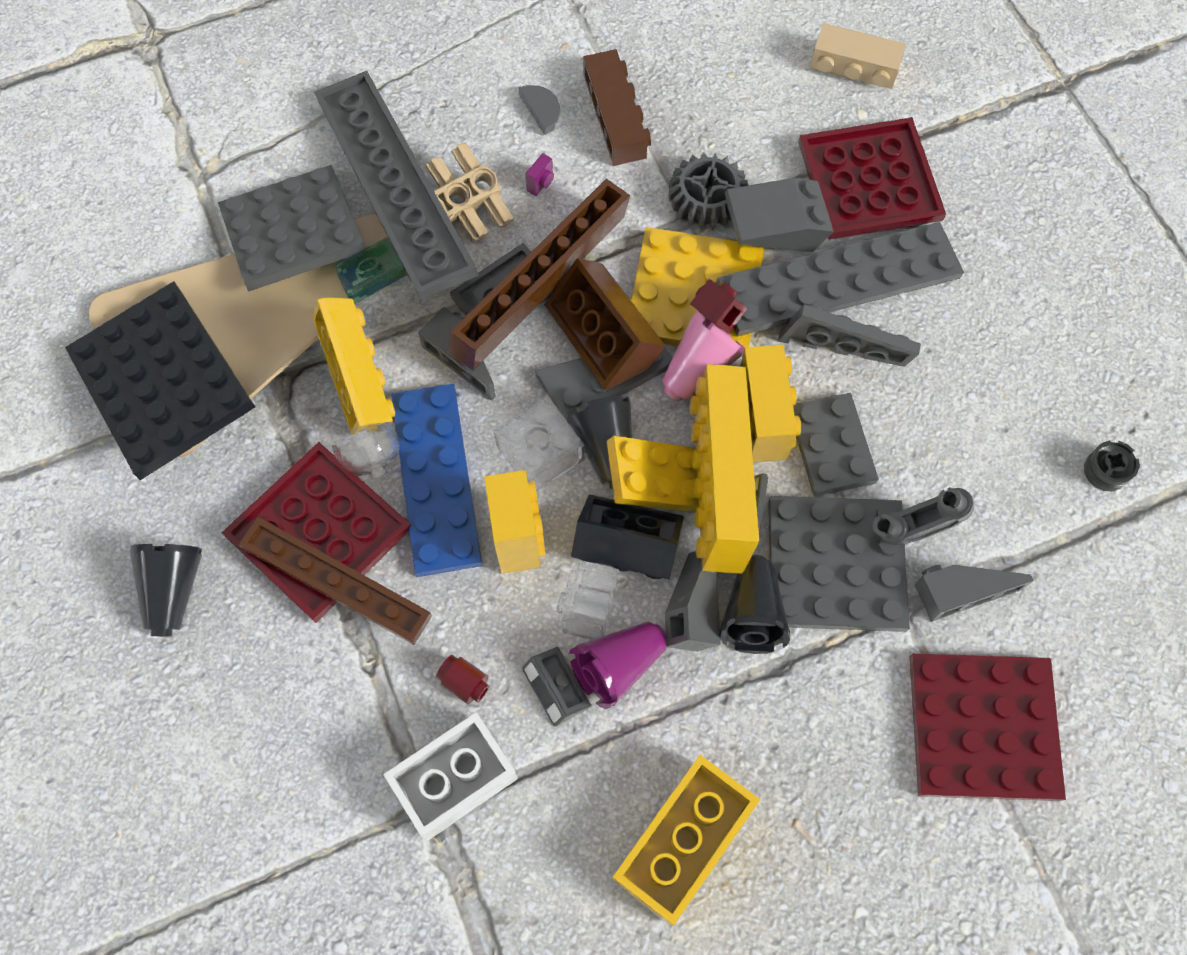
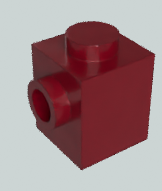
M710 278L705 285L698 289L695 298L690 303L712 323L728 334L748 309L734 298L738 293L724 281L719 286Z

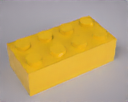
M700 754L613 875L612 880L671 927L674 926L761 799Z

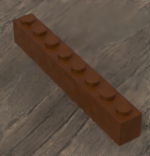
M606 178L450 331L448 352L474 371L560 283L577 258L584 259L624 218L630 195Z

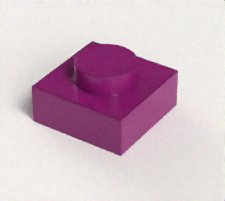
M544 153L540 155L525 173L526 189L534 196H537L543 188H548L554 178L552 158Z

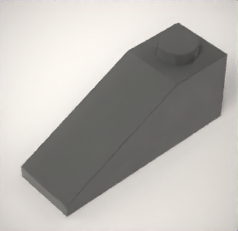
M443 307L418 332L422 347L492 401L496 397L494 383L484 361L473 371L448 352L450 331L464 317L457 312L451 313Z
M939 564L922 571L923 576L917 581L915 588L932 622L1022 591L1034 580L1031 574L952 565L942 569Z

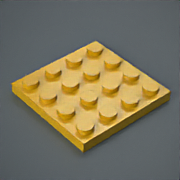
M645 227L631 301L664 344L678 346L692 315L698 311L690 305L698 289L705 285L709 278L716 283L718 277L761 267L764 247L738 244V241ZM734 328L729 332L732 340L738 341L744 347H749L751 333L737 337Z

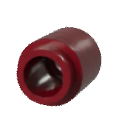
M450 655L442 663L436 674V678L441 681V686L467 705L473 701L480 702L490 687L486 683L488 675L463 657L457 658L454 655Z

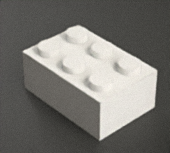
M477 712L383 774L418 833L426 841L432 839L518 779L515 770Z

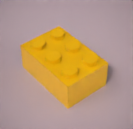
M784 345L745 347L740 367H746L753 462L787 460L791 449L796 446V436L801 434L800 417L794 416L793 405H796L795 386H790L789 376L792 374L790 356H785Z
M526 470L484 476L493 540L501 574L541 568L540 556H546L535 481L528 482Z

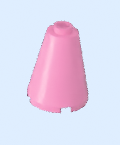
M696 311L692 315L662 379L663 384L666 385L663 391L677 402L680 398L687 401L696 393L697 378L703 376L707 364L730 366L743 355L745 347L738 341L732 340V337L727 332L716 326L699 311Z

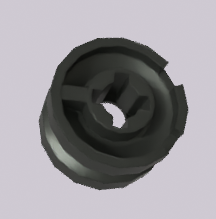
M1109 440L1101 443L1086 458L1084 463V473L1088 481L1094 487L1103 491L1113 492L1121 489L1137 475L1140 468L1139 458L1136 459L1133 454L1135 450L1121 441L1111 442ZM1111 462L1116 466L1114 469L1110 467Z

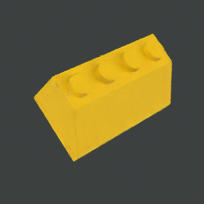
M349 298L318 299L312 319L351 437L389 427L393 422L392 417H395V410L391 399L385 398L382 389L385 386L384 376L380 368H375L372 359L375 356V349L370 337L365 338L362 326H365V319L361 308H356L353 299Z

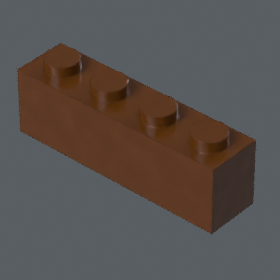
M617 49L583 56L584 79L613 166L647 159V147L651 146V136L649 129L643 128L642 109L640 105L635 104L633 83H628L627 81L628 71L625 60L620 61Z

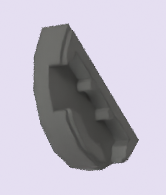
M526 85L518 87L520 97L544 135L554 130L560 115V105L557 97L549 89L542 86Z

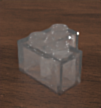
M579 560L577 570H570L566 585L568 593L561 592L557 606V612H559L558 621L562 622L563 633L590 640L605 635L618 582L619 569Z

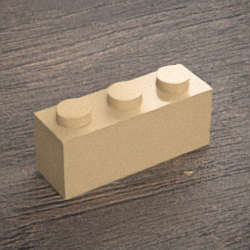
M823 23L810 68L892 89L906 44Z

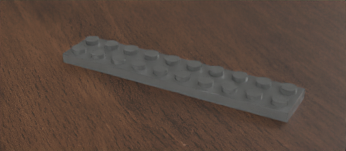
M366 70L315 91L317 101L420 301L479 276L477 267L368 71Z

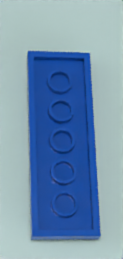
M448 384L392 393L408 522L411 524L409 532L416 577L483 566L455 385Z

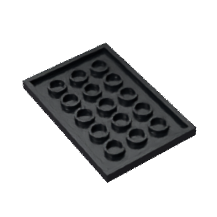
M175 281L65 347L130 469L139 480L144 479L256 407Z

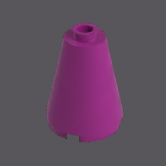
M647 621L577 644L569 651V654H575V658L570 661L571 668L585 693L590 695L594 692L600 699L596 702L599 707L603 709L611 708L666 651V633L660 625H654Z

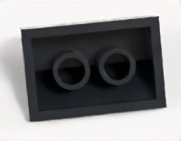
M589 494L577 521L571 557L578 558L587 564L599 563L612 566L615 570L622 572L634 571L642 573L651 579L664 578L670 580L684 516L643 506L617 504L615 500Z

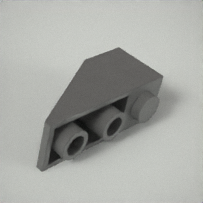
M696 551L688 553L665 612L667 647L699 652L721 645L716 572L702 571V558H697Z

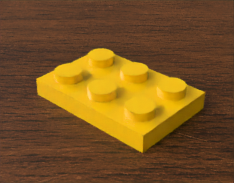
M613 436L607 440L615 503L690 512L696 511V508L699 507V498H694L693 496L694 480L697 478V470L692 469L694 447Z

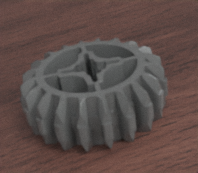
M703 152L701 158L698 159L692 154L689 162L682 160L680 167L675 168L671 180H669L670 190L668 198L672 202L671 207L673 211H678L680 220L688 218L689 226L697 222L700 229L705 224H709L712 230H714L717 223L725 228L728 220L732 221L724 194L727 189L749 186L748 180H745L744 170H738L737 162L729 164L728 156L721 160L718 159L716 153L712 157H707ZM710 186L711 189L709 191V195L706 196V192L708 190V187Z

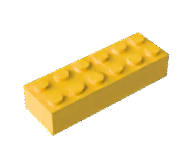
M707 364L703 376L697 378L696 396H691L689 413L694 415L695 419L691 426V442H696V450L693 451L692 469L697 470V478H695L693 486L694 498H699V507L695 511V527L700 528V537H698L696 543L697 558H702V571L743 574L759 543L746 367Z

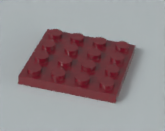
M913 117L800 135L798 144L809 179L819 183L834 231L828 237V240L944 220L946 211Z
M318 442L221 533L311 620L317 623L337 603L336 601L250 554L238 545L256 518L264 519L363 575L374 567L409 532L411 524L326 447Z
M912 653L909 656L918 797L1035 801L1066 800L1051 658Z

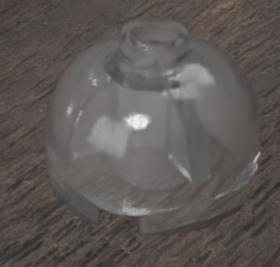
M393 422L377 425L379 429L377 431L374 429L362 430L335 443L336 445H332L331 448L340 466L346 472L355 476L368 475L370 480L389 473L387 467L396 461L400 450V442Z

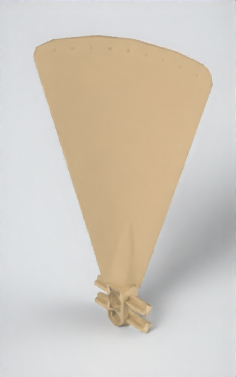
M461 143L451 153L465 174L454 179L441 157L433 158L430 163L426 164V168L439 187L434 192L450 221L454 223L460 220L473 242L482 240L484 236L489 234L475 210L485 205L499 228L505 227L514 218L499 196L502 190L497 184L496 173L487 168L486 165H480L467 143ZM484 181L490 188L481 190L475 183ZM459 195L465 202L455 204L450 200V197ZM371 213L354 218L364 241L366 252L249 292L244 283L236 256L232 254L102 293L91 302L89 319L93 329H96L175 281L250 399H252L319 339L312 319L317 300L321 298L352 299L341 274L367 261L368 264L362 267L364 274L371 271L375 274L380 271L384 278L401 264L396 267L393 266V263L400 261L398 256L385 264L383 261L375 263L373 259L375 255L390 247L393 248L376 213ZM203 440L202 442H200L199 444L192 447L191 449L184 452L178 457L183 458L187 456L188 454L193 452L198 446H200L205 440Z

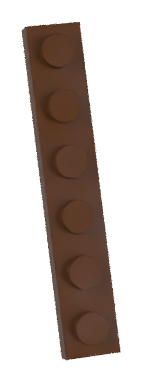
M260 517L256 518L238 544L243 550L412 645H415L432 617L430 611Z

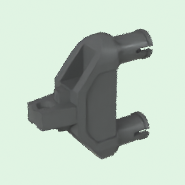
M949 487L947 491L943 489L937 497L897 513L881 514L882 518L877 516L873 521V530L882 540L889 544L903 545L919 541L951 529L967 520L974 511V499L971 493L965 489Z

